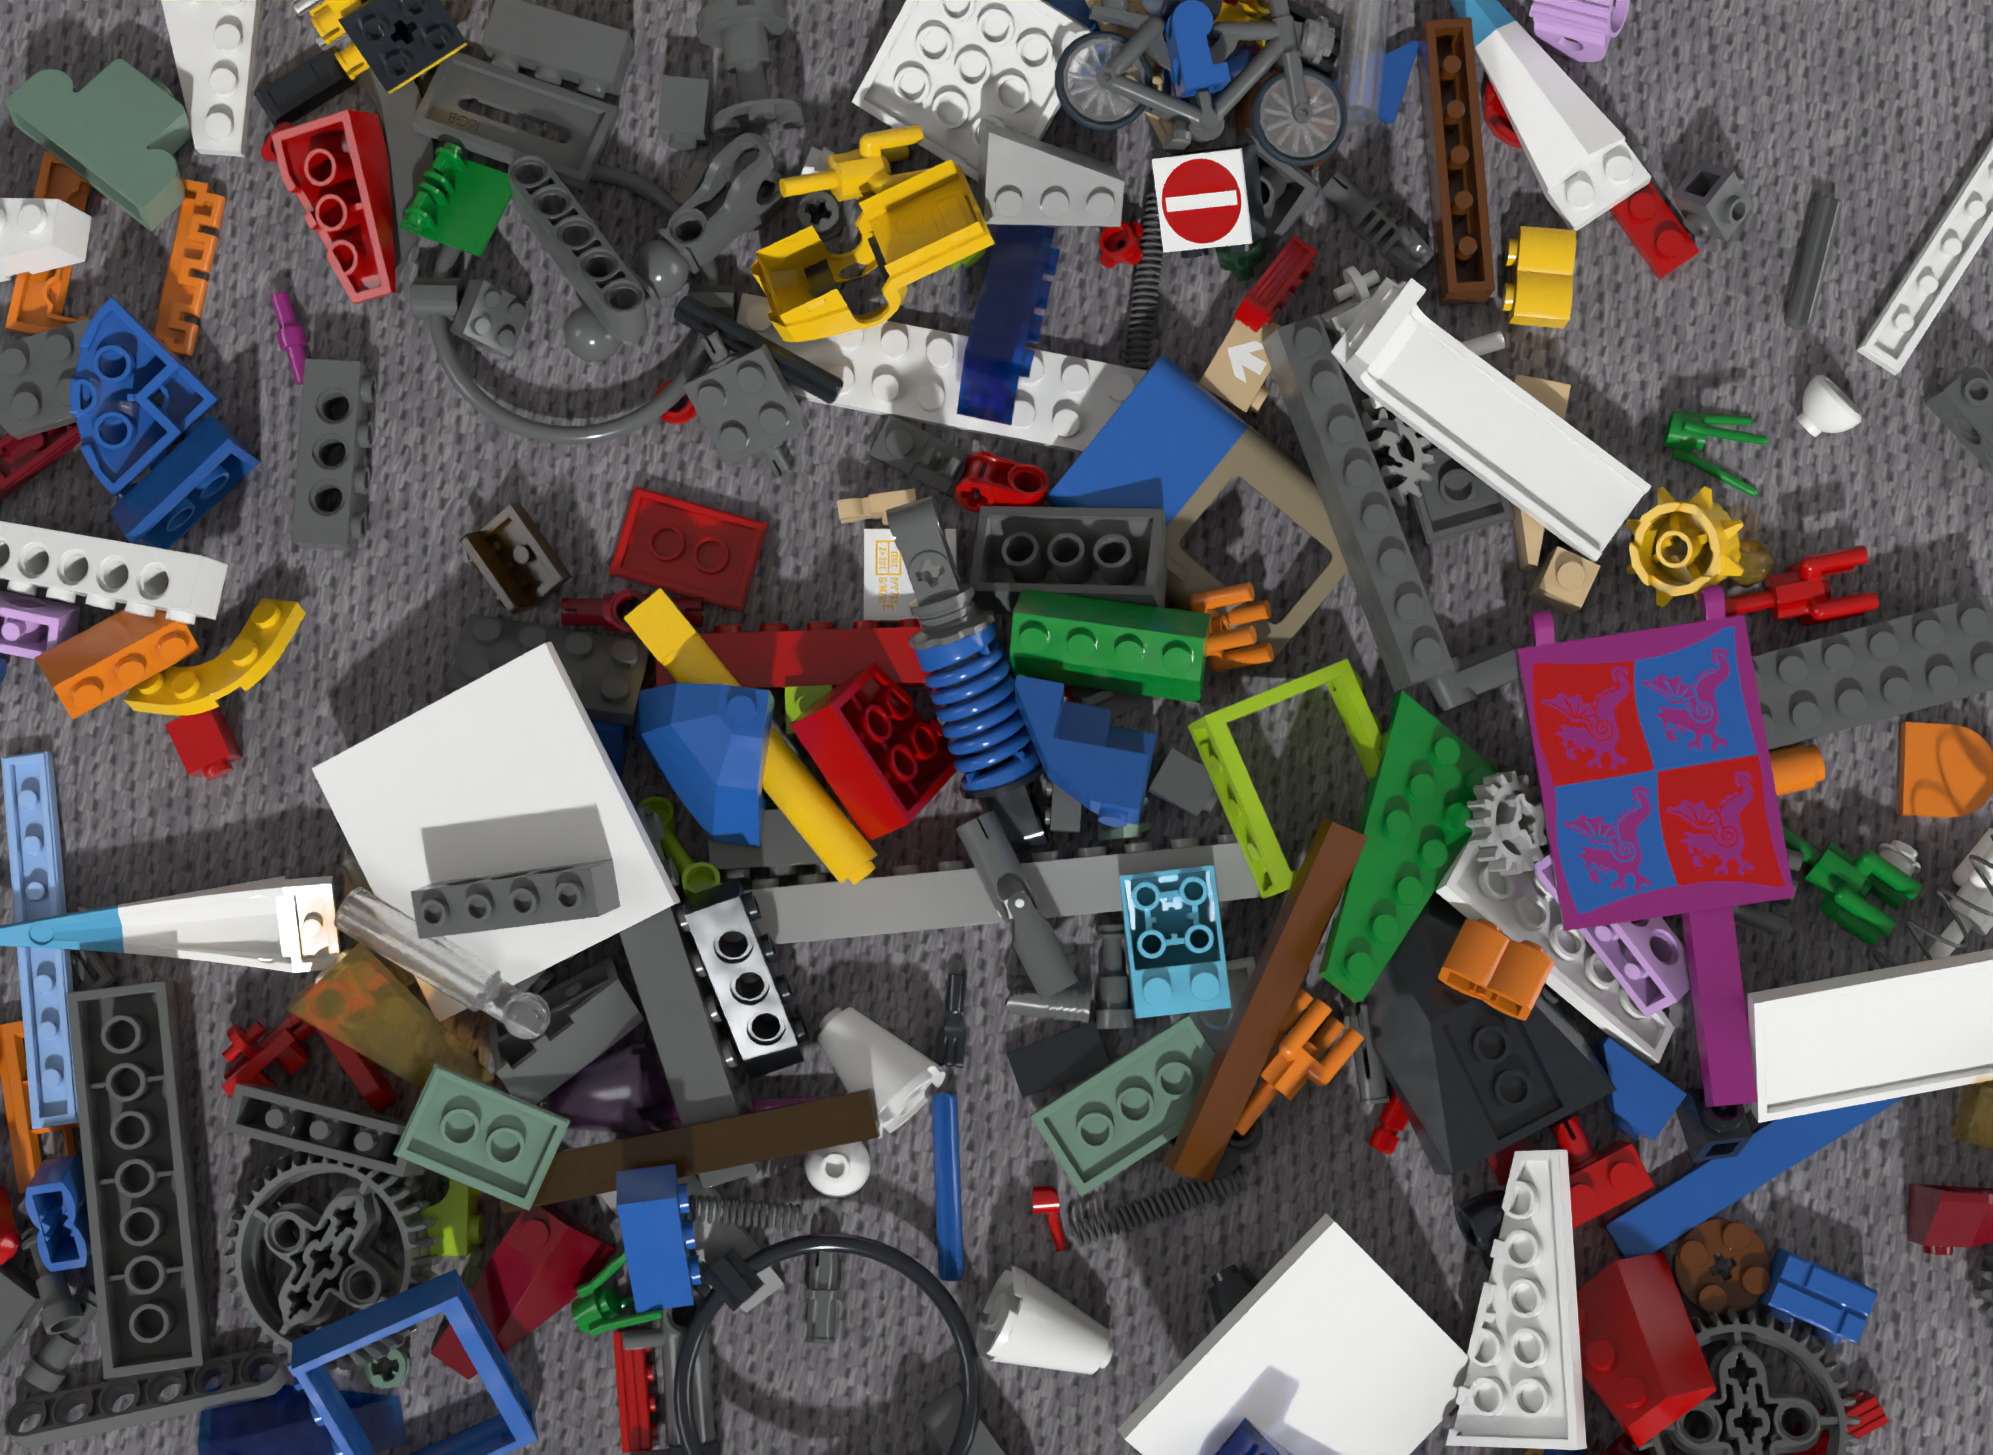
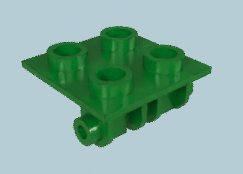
M446 142L443 148H437L435 152L436 158L429 171H425L423 182L418 184V192L411 205L406 207L404 211L406 215L399 228L481 257L512 197L508 173L461 158L462 150L455 144Z

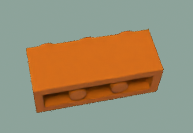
M124 609L36 656L35 660L73 720L200 651L187 624L166 619L167 611L156 609L154 617H147L126 612Z

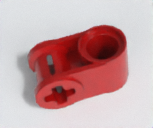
M976 451L968 456L964 465L965 478L958 482L954 491L956 501L964 509L980 513V506L1043 507L1049 478L1041 468L1032 464H1023L1006 459L988 451ZM983 464L987 466L984 475L980 474ZM978 488L980 489L979 497L975 499L974 495Z

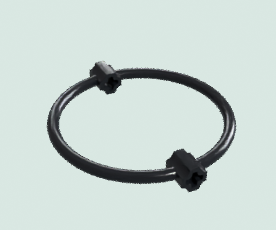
M816 1233L779 1241L760 1249L745 1259L735 1248H732L702 1274L712 1286V1289L700 1303L687 1327L678 1353L674 1375L673 1403L675 1421L685 1455H707L700 1440L694 1416L693 1378L700 1346L715 1315L724 1303L734 1312L765 1284L757 1275L759 1272L786 1259L820 1252L854 1254L885 1264L915 1283L940 1311L955 1341L963 1378L961 1416L956 1435L947 1455L969 1454L975 1439L982 1403V1375L975 1340L956 1300L946 1287L914 1258L895 1247L863 1236L843 1233Z

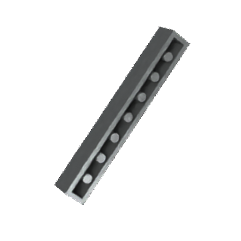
M1320 314L1277 328L1262 345L1394 692L1435 678L1454 669L1455 667L1339 363L1331 353L1333 348Z
M648 804L634 808L673 887L679 885L676 866L670 857L665 859L660 840L664 839V830L656 812L650 813ZM679 902L619 932L682 1126L746 1114L753 1111V1104L746 1084L739 1085L734 1070V1067L738 1066L737 1053L730 1038L724 1040L719 1022L723 1021L722 1007L715 993L709 994L704 979L708 972L699 950L694 948L689 933L691 930L684 915L685 903L680 904ZM760 1161L698 1175L703 1189H707L758 1173L765 1162Z

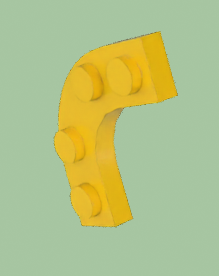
M261 598L242 631L228 649L213 660L198 666H170L132 687L124 701L133 711L169 716L194 715L220 707L218 699L228 695L240 686L246 692L270 671L283 654L306 612L295 601Z

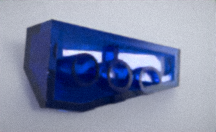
M284 1384L277 1393L265 1398L201 1411L197 1445L199 1455H335L331 1445L330 1432L325 1425L319 1427L314 1421L309 1407L310 1399L304 1389L297 1391L293 1385ZM223 1386L206 1389L205 1391L214 1392ZM349 1390L340 1391L376 1452L408 1443L399 1396Z

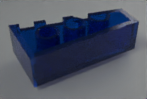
M999 224L965 349L957 414L1006 425L1012 424L1022 377L1030 378L1035 350L1029 349L1031 342L1038 344L1044 316L1037 315L1039 308L1046 310L1049 302L1052 282L1045 281L1046 276H1055L1058 266L1060 249L1052 247L1055 228L1042 225Z

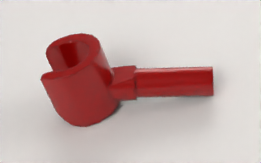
M1034 1186L1032 1189L1033 1214L1048 1213V1224L1056 1252L1064 1251L1067 1249L1060 1223L1058 1192L1052 1186Z

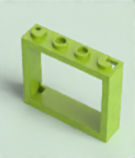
M1348 658L1205 715L1188 725L1262 899L1290 889L1300 868L1292 872L1290 871L1227 723L1327 684L1370 783L1371 778L1376 776L1382 750L1379 749L1382 740V728L1378 717L1370 711L1363 695L1361 678L1352 669Z

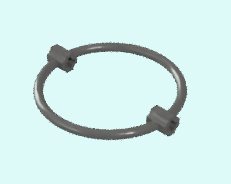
M597 164L590 179L591 182L605 183L629 190L653 203L670 218L681 207L670 196V193L654 182L618 167ZM700 233L692 234L687 238V241L694 240ZM443 244L435 263L432 278L414 277V282L411 284L410 301L412 315L415 320H429L431 336L437 356L453 386L472 407L490 421L512 433L546 443L574 445L602 442L627 435L646 426L672 408L686 394L682 385L687 380L700 375L709 359V354L700 341V338L704 335L699 333L690 356L673 381L661 393L635 411L613 420L585 426H559L536 422L505 409L484 393L468 375L455 351L449 332L448 320H455L464 296L462 280L460 278H451L461 250ZM715 258L706 265L698 266L702 284H690L687 296L736 321V285H721Z

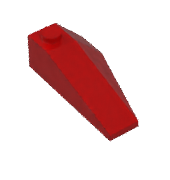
M347 109L271 134L281 178L289 193H295L305 210L306 215L303 217L310 230H316L327 249L326 258L351 302L359 304L396 293L389 157L379 115Z

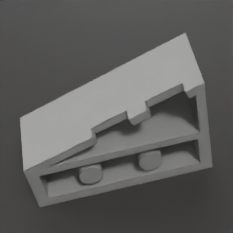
M982 118L977 203L986 224L1121 227L1125 181L1115 166L1064 147L1053 146L1037 140L1036 137L1029 134L1012 131L996 125L993 121Z

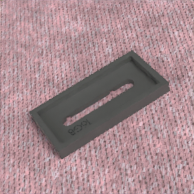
M456 52L440 62L414 115L412 126L414 132L455 144L460 148L507 164H511L514 159L526 154L540 156L549 163L563 183L586 190L614 129L619 112L617 106ZM474 98L479 103L540 124L542 122L547 123L549 127L570 134L572 139L567 143H559L463 110L459 107V104L463 100H473Z

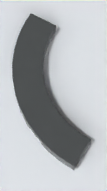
M369 68L358 78L369 92L377 107L386 136L390 168L395 275L397 276L407 262V257L418 238V235L401 230L399 226L406 215L404 212L406 207L411 205L418 192V184L424 180L423 175L425 171H429L436 158L435 139L413 130L412 120L423 99L414 79L389 94L372 69Z

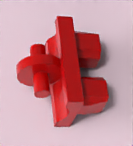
M284 1019L257 1043L256 1041L267 1032L266 1028L259 1021L247 1031L237 1024L232 1025L226 1031L232 1044L222 1052V1055L229 1063H232L241 1054H244V1056L224 1073L226 1082L222 1084L221 1088L232 1097L236 1083H262L276 1087V1083L262 1070L272 1060L289 1075L295 1073L307 1062L309 1056L301 1041L292 1033L297 1028L295 1026L289 1028Z

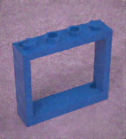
M456 1269L292 1341V1362L288 1363L287 1367L294 1377L293 1386L297 1391L304 1389L310 1399L309 1407L314 1421L319 1427L325 1425L331 1434L330 1440L335 1455H377L324 1364L441 1312H444L501 1414L409 1455H506L538 1440L534 1409Z

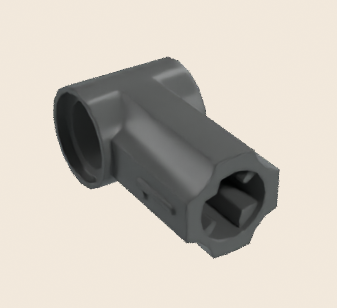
M1505 640L1461 658L1459 655L1451 658L1454 669L1425 682L1439 714L1454 707L1478 699L1477 695L1491 689L1494 690L1520 678L1517 654L1508 640Z

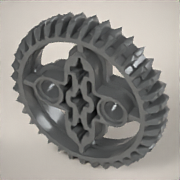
M295 1150L292 1156L287 1155L279 1158L276 1161L277 1165L269 1166L262 1171L263 1178L256 1179L249 1184L252 1193L246 1194L239 1199L245 1210L236 1212L231 1218L240 1227L231 1230L226 1235L235 1241L236 1245L235 1248L228 1249L224 1254L231 1259H235V1267L229 1268L225 1274L232 1277L236 1276L238 1285L234 1286L229 1293L234 1295L241 1294L244 1301L236 1311L242 1313L250 1312L252 1317L249 1319L246 1327L253 1329L260 1326L262 1328L258 1341L266 1343L274 1339L272 1353L282 1354L287 1352L288 1362H292V1341L311 1333L305 1329L306 1326H316L327 1321L342 1301L352 1307L363 1310L438 1277L437 1273L431 1271V1266L439 1264L443 1257L438 1254H431L430 1247L439 1244L442 1238L435 1235L429 1237L427 1228L433 1227L438 1220L433 1217L423 1218L421 1211L426 1210L431 1202L427 1200L417 1202L415 1199V1195L421 1187L420 1185L414 1183L405 1186L404 1183L407 1177L373 1170L300 1150ZM341 1173L362 1181L360 1187H349L339 1192L324 1212L303 1202H291L283 1206L278 1205V1202L290 1187L316 1174ZM387 1206L395 1217L403 1240L405 1256L403 1281L399 1265L374 1247V1243L388 1217ZM293 1222L300 1229L299 1240H297L292 1232ZM265 1242L274 1254L293 1267L281 1288L279 1302L273 1293L266 1272ZM368 1272L375 1280L376 1288L374 1292L367 1284ZM416 1324L332 1360L324 1364L327 1371H331L338 1367L340 1370H349L356 1365L362 1367L370 1364L375 1358L380 1359L387 1356L391 1352L390 1348L400 1347L405 1342L404 1336L413 1334L418 1327Z
M1728 1309L1726 1315H1724V1324L1716 1312L1706 1314L1707 1328L1698 1316L1689 1319L1700 1347L1721 1340L1726 1342V1348L1715 1354L1709 1364V1371L1717 1390L1687 1412L1700 1416L1704 1421L1705 1434L1703 1438H1693L1685 1431L1683 1425L1687 1414L1685 1413L1640 1448L1635 1443L1631 1445L1633 1452L1647 1450L1648 1455H1666L1661 1441V1435L1665 1434L1675 1448L1689 1455H1777L1807 1451L1817 1443L1822 1430H1826L1828 1432L1826 1455H1854L1846 1451V1446L1860 1445L1861 1438L1856 1435L1847 1434V1428L1859 1425L1860 1419L1857 1416H1846L1845 1414L1846 1408L1856 1404L1854 1397L1841 1399L1838 1390L1849 1385L1848 1380L1841 1378L1833 1381L1829 1374L1839 1367L1838 1363L1831 1361L1822 1365L1818 1360L1824 1355L1825 1347L1819 1345L1811 1351L1805 1348L1810 1340V1335L1807 1332L1801 1333L1795 1340L1790 1337L1793 1331L1792 1323H1783L1778 1331L1774 1330L1775 1318L1771 1314L1765 1315L1760 1326H1758L1755 1311L1747 1310L1742 1318V1324H1740L1736 1310ZM1742 1340L1765 1344L1792 1359L1803 1369L1816 1387L1825 1408V1415H1821L1814 1404L1801 1395L1791 1393L1771 1394L1764 1362L1755 1352L1744 1346ZM1737 1367L1738 1372L1746 1373L1747 1380L1739 1384L1737 1379L1729 1378L1728 1371ZM1725 1402L1726 1411L1719 1414L1715 1407ZM1785 1410L1796 1413L1801 1419L1802 1431L1799 1436H1792L1783 1428L1781 1421ZM1741 1415L1744 1421H1751L1753 1429L1746 1432L1745 1435L1743 1429L1735 1428L1733 1420L1741 1417ZM1719 1436L1723 1441H1729V1444L1727 1442H1719ZM1768 1436L1772 1442L1762 1446L1761 1438Z

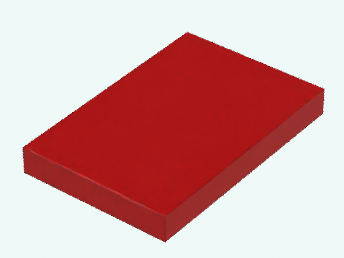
M635 486L609 574L656 589L661 588L663 591L688 598L702 597L703 602L743 613L769 525L762 521Z

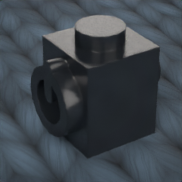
M1703 1083L1689 1089L1687 1095L1675 1110L1693 1162L1736 1157L1752 1138V1133L1745 1116L1744 1105L1706 1107Z

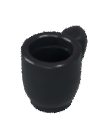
M1492 1190L1455 1205L1454 1210L1458 1227L1464 1239L1475 1252L1481 1253L1483 1263L1490 1272L1494 1258L1490 1257L1488 1248L1493 1246L1494 1239H1499L1505 1214L1502 1209L1505 1191Z

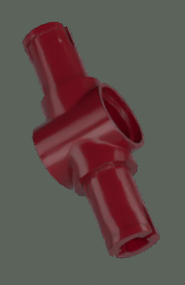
M629 588L621 590L616 594H604L603 598L563 597L561 609H565L566 612L576 613H561L562 626H603L605 631H624L627 634L637 635L630 625L623 621V608L632 601H640L642 603L652 594H643L638 590ZM702 597L670 598L692 626L703 627L704 616L701 613H688L690 611H704Z

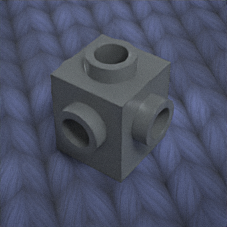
M1702 161L1697 162L1671 195L1685 218L1683 221L1685 227L1701 238H1705L1708 235L1727 241L1754 207L1744 189L1746 186L1744 181L1733 170Z

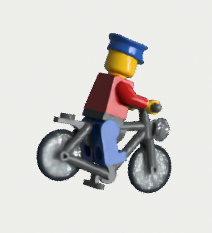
M1101 0V6H1091L1088 19L1122 25L1134 35L1131 39H1128L1124 35L1110 31L1087 33L1072 41L1058 59L1055 70V89L1063 109L1073 120L1094 130L1111 131L1123 128L1134 122L1143 111L1174 123L1173 132L1164 141L1163 151L1166 153H1182L1191 143V137L1202 143L1212 142L1218 138L1224 130V117L1276 61L1279 72L1271 75L1260 86L1251 108V123L1254 135L1260 146L1279 162L1291 166H1308L1328 158L1338 148L1345 135L1347 109L1345 100L1338 87L1320 72L1309 68H1302L1301 57L1309 58L1310 63L1319 64L1322 56L1329 57L1334 45L1335 29L1329 27L1328 18L1319 16L1317 20L1306 19L1305 23L1293 21V16H1290L1287 0H1165L1160 17L1129 12V2L1126 0ZM1223 3L1234 7L1237 3L1242 4L1244 13L1251 18H1259L1271 13L1272 18L1270 21H1219L1213 24L1220 14ZM1209 33L1216 40L1215 45L1211 49H1209L1206 37ZM1238 40H1270L1227 86L1231 81L1228 64L1223 61L1235 50ZM1144 52L1159 64L1164 92L1153 88V76Z

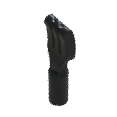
M948 974L945 1010L948 1012L947 1023L938 1032L935 1063L939 1066L945 1064L946 1067L955 1066L956 1068H963L966 1033L960 1025V1013L964 1012L967 975Z

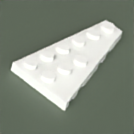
M161 0L195 149L200 154L245 157L261 0Z
M1472 833L1440 881L1435 892L1466 918L1474 921L1478 919L1488 920L1499 926L1503 931V935L1510 940L1517 942L1527 940L1543 947L1547 952V956L1555 961L1545 983L1615 1042L1650 1067L1659 1063L1675 1028L1665 1013L1660 1010L1646 1018L1578 929L1563 931L1559 904L1533 871L1501 876L1500 872L1488 871V861L1479 862L1477 859L1480 850L1479 845H1470L1469 843L1473 836Z
M1515 1151L1502 1203V1209L1505 1214L1499 1239H1494L1490 1254V1257L1494 1258L1489 1281L1483 1284L1467 1352L1470 1358L1464 1385L1459 1386L1456 1399L1459 1409L1455 1426L1449 1429L1446 1445L1561 1450L1586 1449L1568 1151Z

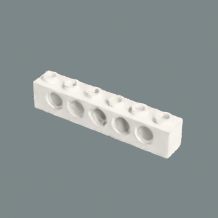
M0 521V581L8 583L7 590L36 596L38 588L46 589V597L75 603L77 595L87 597L85 604L108 610H114L116 602L126 604V612L147 617H154L156 609L167 611L166 619L192 625L195 624L196 617L216 620L228 567L225 563L202 555Z

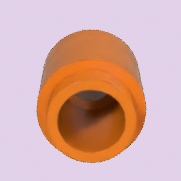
M1797 743L1769 750L1777 796L1814 788L1816 782L1825 779L1823 757L1816 745L1806 746L1803 743Z

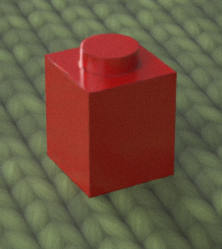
M219 707L199 714L183 715L165 724L188 775L201 778L205 776L207 781L214 780L230 773L233 770L231 763L243 758Z

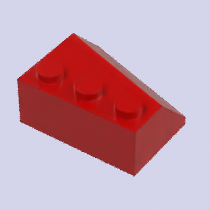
M875 662L867 665L814 701L790 724L801 744L806 748L824 775L827 783L832 787L850 814L853 822L858 826L868 842L910 824L957 772L953 763L958 755L949 752L948 743L941 737L943 733L942 727L933 719L925 721L913 710L912 698Z
M1664 1252L1616 1260L1576 1289L1582 1378L1638 1448L1717 1390Z

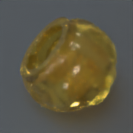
M1740 539L1739 551L1741 557L1738 563L1744 568L1742 576H1728L1727 578L1733 584L1749 588L1759 584L1766 576L1770 575L1773 569V555L1769 547L1761 542Z

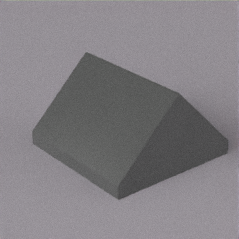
M1247 127L1243 130L1234 146L1256 143L1267 237L1254 243L1270 255L1312 204L1320 183L1300 167L1279 162L1271 157L1260 146L1254 131Z

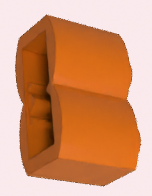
M1466 919L1441 968L1438 979L1463 994L1483 1000L1506 1015L1526 1021L1555 961L1547 956L1546 950L1540 945L1527 940L1521 942L1510 940L1503 935V931L1499 926L1488 920L1478 919L1474 921Z

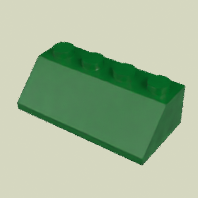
M1022 589L1014 608L1012 619L1010 659L1014 677L1019 675L1064 683L1066 685L1200 703L1211 614Z

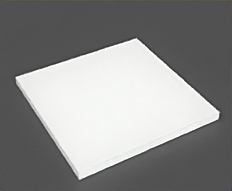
M552 642L543 643L312 768L437 1023L681 902ZM613 859L620 907L599 917L419 939L411 897V891L440 881Z
M1325 1213L1117 1430L1142 1455H1410L1456 1407L1459 1386L1465 1383L1470 1358Z

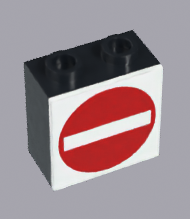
M1256 143L1187 151L1180 154H1166L1152 159L1163 253L1181 251V258H1192L1208 255V248L1223 246L1225 254L1241 253L1253 250L1252 243L1267 237Z

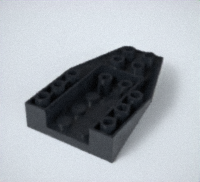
M1434 891L1366 995L1365 1002L1367 1005L1372 1046L1434 1173L1438 1175H1454L1617 1089L1555 991L1546 983H1544L1527 1020L1523 1021L1496 1010L1481 999L1463 994L1438 979L1441 968L1465 920L1468 918Z

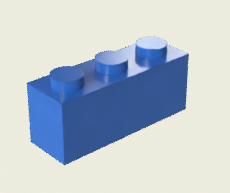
M675 1164L616 1172L617 1210L636 1313L694 1305L693 1285L702 1284L699 1255L690 1256L689 1249H696L693 1219L684 1220L683 1213H690L688 1184H678Z

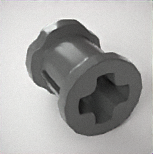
M825 191L808 193L802 198L798 205V216L805 228L812 225L819 238L824 242L830 241L841 234L845 219L840 212L837 201L832 195ZM827 209L830 218H822L819 225H817L812 218L813 214L821 215L823 210Z

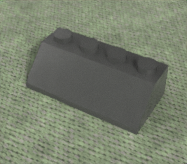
M980 506L970 583L975 591V595L972 598L979 610L994 611V614L1013 615L1022 589L1164 608L1168 579L1164 509Z

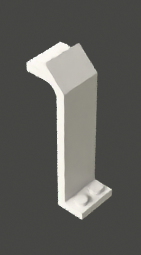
M1386 277L1332 349L1331 353L1362 391L1571 547L1570 552L1589 561H1597L1602 555L1601 552L1642 496L1649 491L1651 485L1431 321L1417 306V302L1427 290L1412 278L1401 288Z

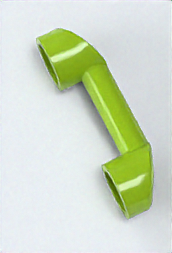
M655 796L643 800L638 807L648 804L650 813L656 812L660 818L664 830V839L660 840V844L667 858L670 857L673 860L677 872L682 878L683 896L686 897L721 885L718 869L710 863H694L674 835L675 818L673 805L663 797Z

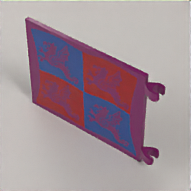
M1720 585L1706 586L1698 592V604L1704 620L1699 622L1555 643L1552 613L1548 610L1537 611L1529 617V628L1534 646L1516 649L1563 931L1795 897L1745 616L1725 617L1724 592Z

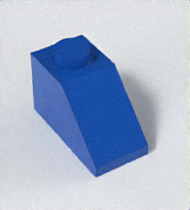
M1599 1036L1594 1043L1596 1058L1617 1089L1603 1097L1605 1110L1616 1117L1612 1125L1634 1141L1640 1135L1644 1138L1655 1140L1687 1094L1611 1038Z

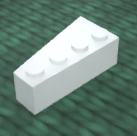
M0 198V282L9 281L12 275L24 272L36 274L85 262L92 217L60 199Z

